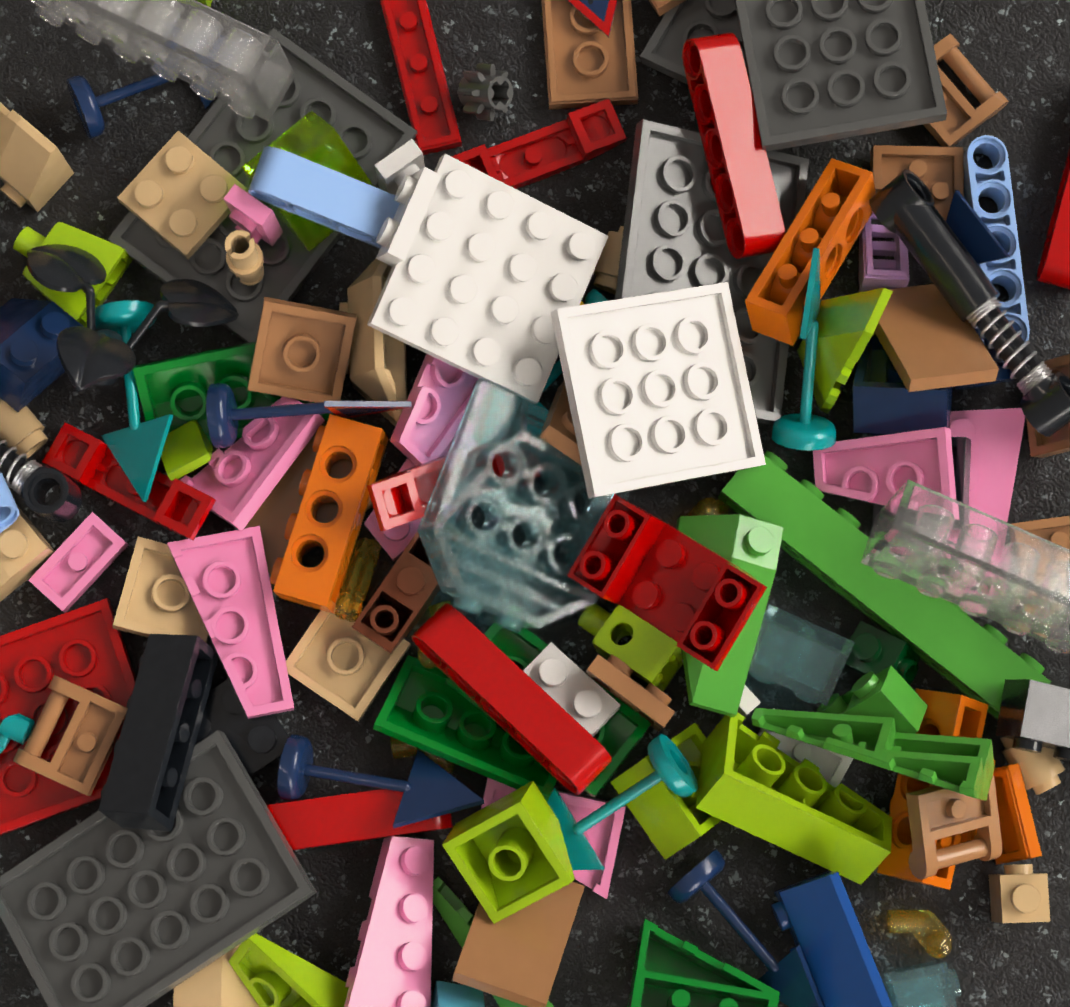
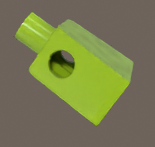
M57 222L47 237L27 226L19 233L13 245L14 250L27 258L28 250L51 244L77 247L95 256L102 263L107 273L103 283L92 285L95 290V307L104 303L132 262L130 256L122 247L63 222ZM27 266L24 268L23 276L45 298L56 303L87 328L86 296L82 289L76 292H60L49 289L35 280Z
M591 602L578 620L577 624L595 636L592 644L597 653L606 660L611 654L619 658L634 671L630 677L644 687L651 683L661 691H664L683 665L681 661L683 659L682 649L676 646L678 642L621 605H618L612 613H609L595 602ZM632 636V639L627 644L618 645L622 637Z

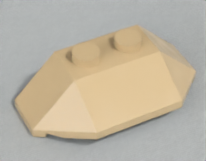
M375 259L347 288L348 302H340L339 311L354 313L357 316L346 375L350 374L353 388L367 401H407L406 344L367 325L392 266L378 259ZM403 409L381 412V414L396 427Z

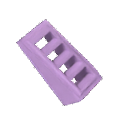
M872 213L859 235V292L883 287L886 289L907 287L910 280L908 249L899 236L889 231L884 225L871 224V219H877L875 214ZM872 237L894 238V242L872 241ZM873 256H894V260L873 259Z

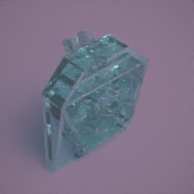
M479 379L476 381L425 509V517H422L417 531L441 592L454 597L453 607L464 615L468 612L478 615L479 622L487 626L495 623L507 630L521 633L522 628H541L597 603L598 595L568 577L567 574L614 494L588 499L582 466L539 437L549 410L488 381ZM496 454L501 456L505 463V471L502 477H498L492 468V461ZM537 473L545 481V490L541 496L535 492L533 487V479ZM630 491L616 493V495L628 500ZM577 492L582 494L585 501V507L581 514L575 510L573 503ZM475 506H479L485 515V522L481 529H477L472 523L471 515ZM518 524L525 531V542L520 548L516 546L512 536L513 530ZM558 543L565 550V560L560 566L554 560L553 555L554 548Z

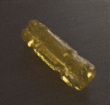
M361 537L357 540L353 552L354 556L351 558L342 585V591L335 605V615L339 619L355 622L361 614L362 604L365 601L374 574V567L377 565L380 556L381 545L377 540H370L367 537Z

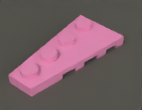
M426 354L407 401H412V407L402 410L390 442L415 466L438 459L491 384Z
M1021 408L951 411L948 427L951 429V437H967L971 439L968 532H942L946 596L949 594L970 595L996 592L1025 423V415Z
M260 526L244 528L242 531L233 530L195 537L193 541L184 539L168 542V548L247 718L251 719L294 710Z
M389 836L383 839L369 897L372 899L367 920L362 921L357 939L361 941L355 966L350 967L345 986L349 989L344 1007H431L434 840L401 836Z

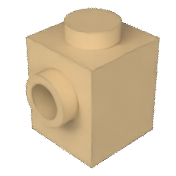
M1033 864L1004 865V874H989L991 922H1050L1047 873H1033Z

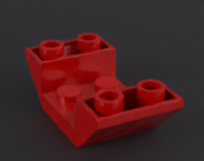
M616 494L612 497L567 574L568 577L601 598L621 605L678 642L677 647L716 671L719 670L767 586L745 570Z

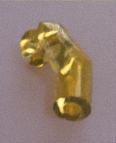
M887 911L888 933H912L928 955L936 959L944 958L951 952L952 936L932 911Z

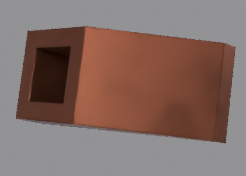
M430 512L352 625V628L392 654L431 604L445 583L470 537L433 512Z

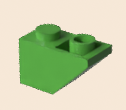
M890 665L876 675L873 672L866 673L844 695L840 696L838 693L831 695L819 706L817 712L892 717L895 720L896 732L917 733L928 705Z

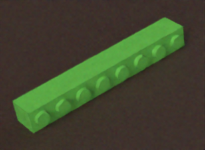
M770 451L764 453L766 465L738 470L720 492L718 499L737 514L784 527L780 545L782 550L888 634L907 642L920 656L922 661L966 696L988 704L987 712L998 720L1005 679H1031L1047 684L1051 683L1049 679L1042 675L1045 668L1037 660L1026 653L1018 656L1005 645L1008 639L999 630L989 624H985L982 627L968 616L971 610L962 601L950 594L945 598L931 586L934 584V581L929 575L913 565L908 569L895 559L897 551L890 544L879 537L871 540L858 529L861 526L860 522L852 514L842 508L835 511L822 501L824 494L811 482L802 479L799 483L785 471L788 469L787 464Z

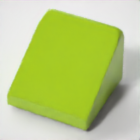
M196 420L187 422L167 435L161 458L167 476L171 481L175 478L179 479L211 461L213 446Z

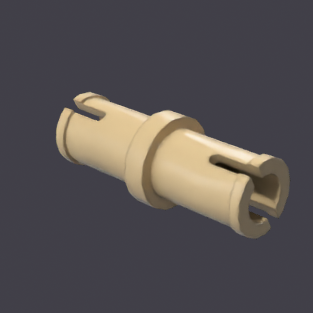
M235 230L225 240L227 265L236 278H240V283L247 286L255 285L264 276L263 252L260 246L255 243L254 238H250L251 234L249 232Z

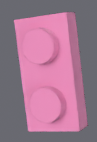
M234 184L224 197V201L231 212L229 218L236 224L235 229L249 232L251 234L250 238H254L256 244L262 239L273 247L283 233L273 210Z
M92 512L34 573L29 581L61 611L66 613L129 544Z

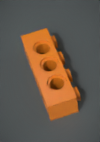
M831 158L745 299L752 331L786 344L794 345L801 332L813 248H820L821 300L873 213L869 204V200L876 195L873 172Z
M329 414L326 426H319L313 442V452H316L317 455L312 470L306 469L299 485V495L303 496L298 514L292 513L286 525L284 538L289 540L284 558L277 557L271 572L270 583L275 585L273 592L279 598L334 614L370 500L367 485L376 481L389 440L382 428ZM341 459L352 461L351 472L346 477L336 479L330 476L331 467L336 461ZM323 504H337L338 514L332 521L320 523L316 520L317 511ZM315 546L322 547L324 549L322 562L315 567H304L302 557L305 551Z
M916 688L915 692L928 707L920 728L915 734L982 738L988 704L960 694ZM898 773L894 795L889 806V816L892 817L891 853L878 866L877 873L950 890L955 865L939 869L937 874L925 879H917L909 867V855L913 848L906 793L936 785ZM962 833L935 840L936 850L960 844Z

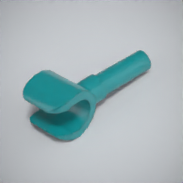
M19 713L4 718L0 725V754L8 746L11 739L20 744H25L32 733L35 721Z

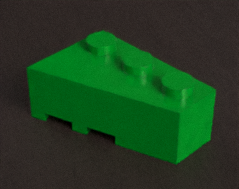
M644 919L639 931L627 1007H778L779 991L727 963H722L698 950V947L676 938L658 928V925Z

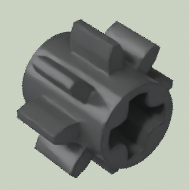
M477 63L476 71L463 72L464 77L459 83L457 94L464 105V113L476 114L477 120L494 121L495 112L507 113V107L512 101L514 91L510 80L507 78V71L496 70L494 64Z

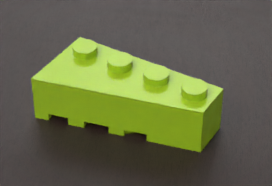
M737 712L735 717L725 715L703 742L696 808L781 847L794 855L800 856L830 871L839 872V875L861 885L891 853L892 817L841 783L836 788L826 782L824 776L819 772L820 768L806 758L801 763H798L777 748L781 741L766 731L759 736L744 726L742 722L745 717Z

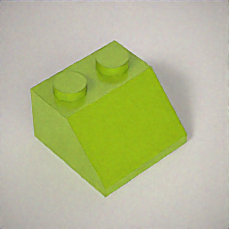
M694 723L672 738L671 741L686 758L699 783L703 742L706 737L697 724ZM649 755L611 781L618 794H621L655 771ZM661 781L626 805L642 826L651 842L666 860L701 837L721 820L696 808L698 790L690 796L681 797L674 794Z
M534 781L457 822L442 844L494 924L572 883L575 879L559 820Z

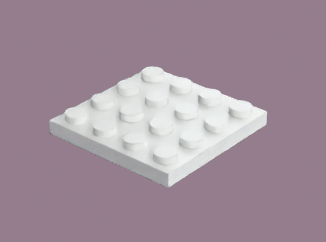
M444 154L440 157L434 172L442 176L405 261L391 268L367 325L530 404H536L541 397L559 354L550 312L560 308L580 305L609 236Z
M728 282L560 308L550 312L588 499L766 465Z

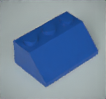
M825 871L774 892L778 902L771 904L776 921L781 931L790 930L796 947L800 945L824 1007H892L839 872ZM796 947L789 949V952L794 950Z

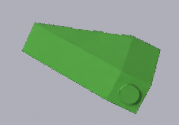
M741 514L680 516L677 519L676 529L745 570L767 586L718 671L713 670L682 650L689 705L730 717L737 715L775 577L784 527Z

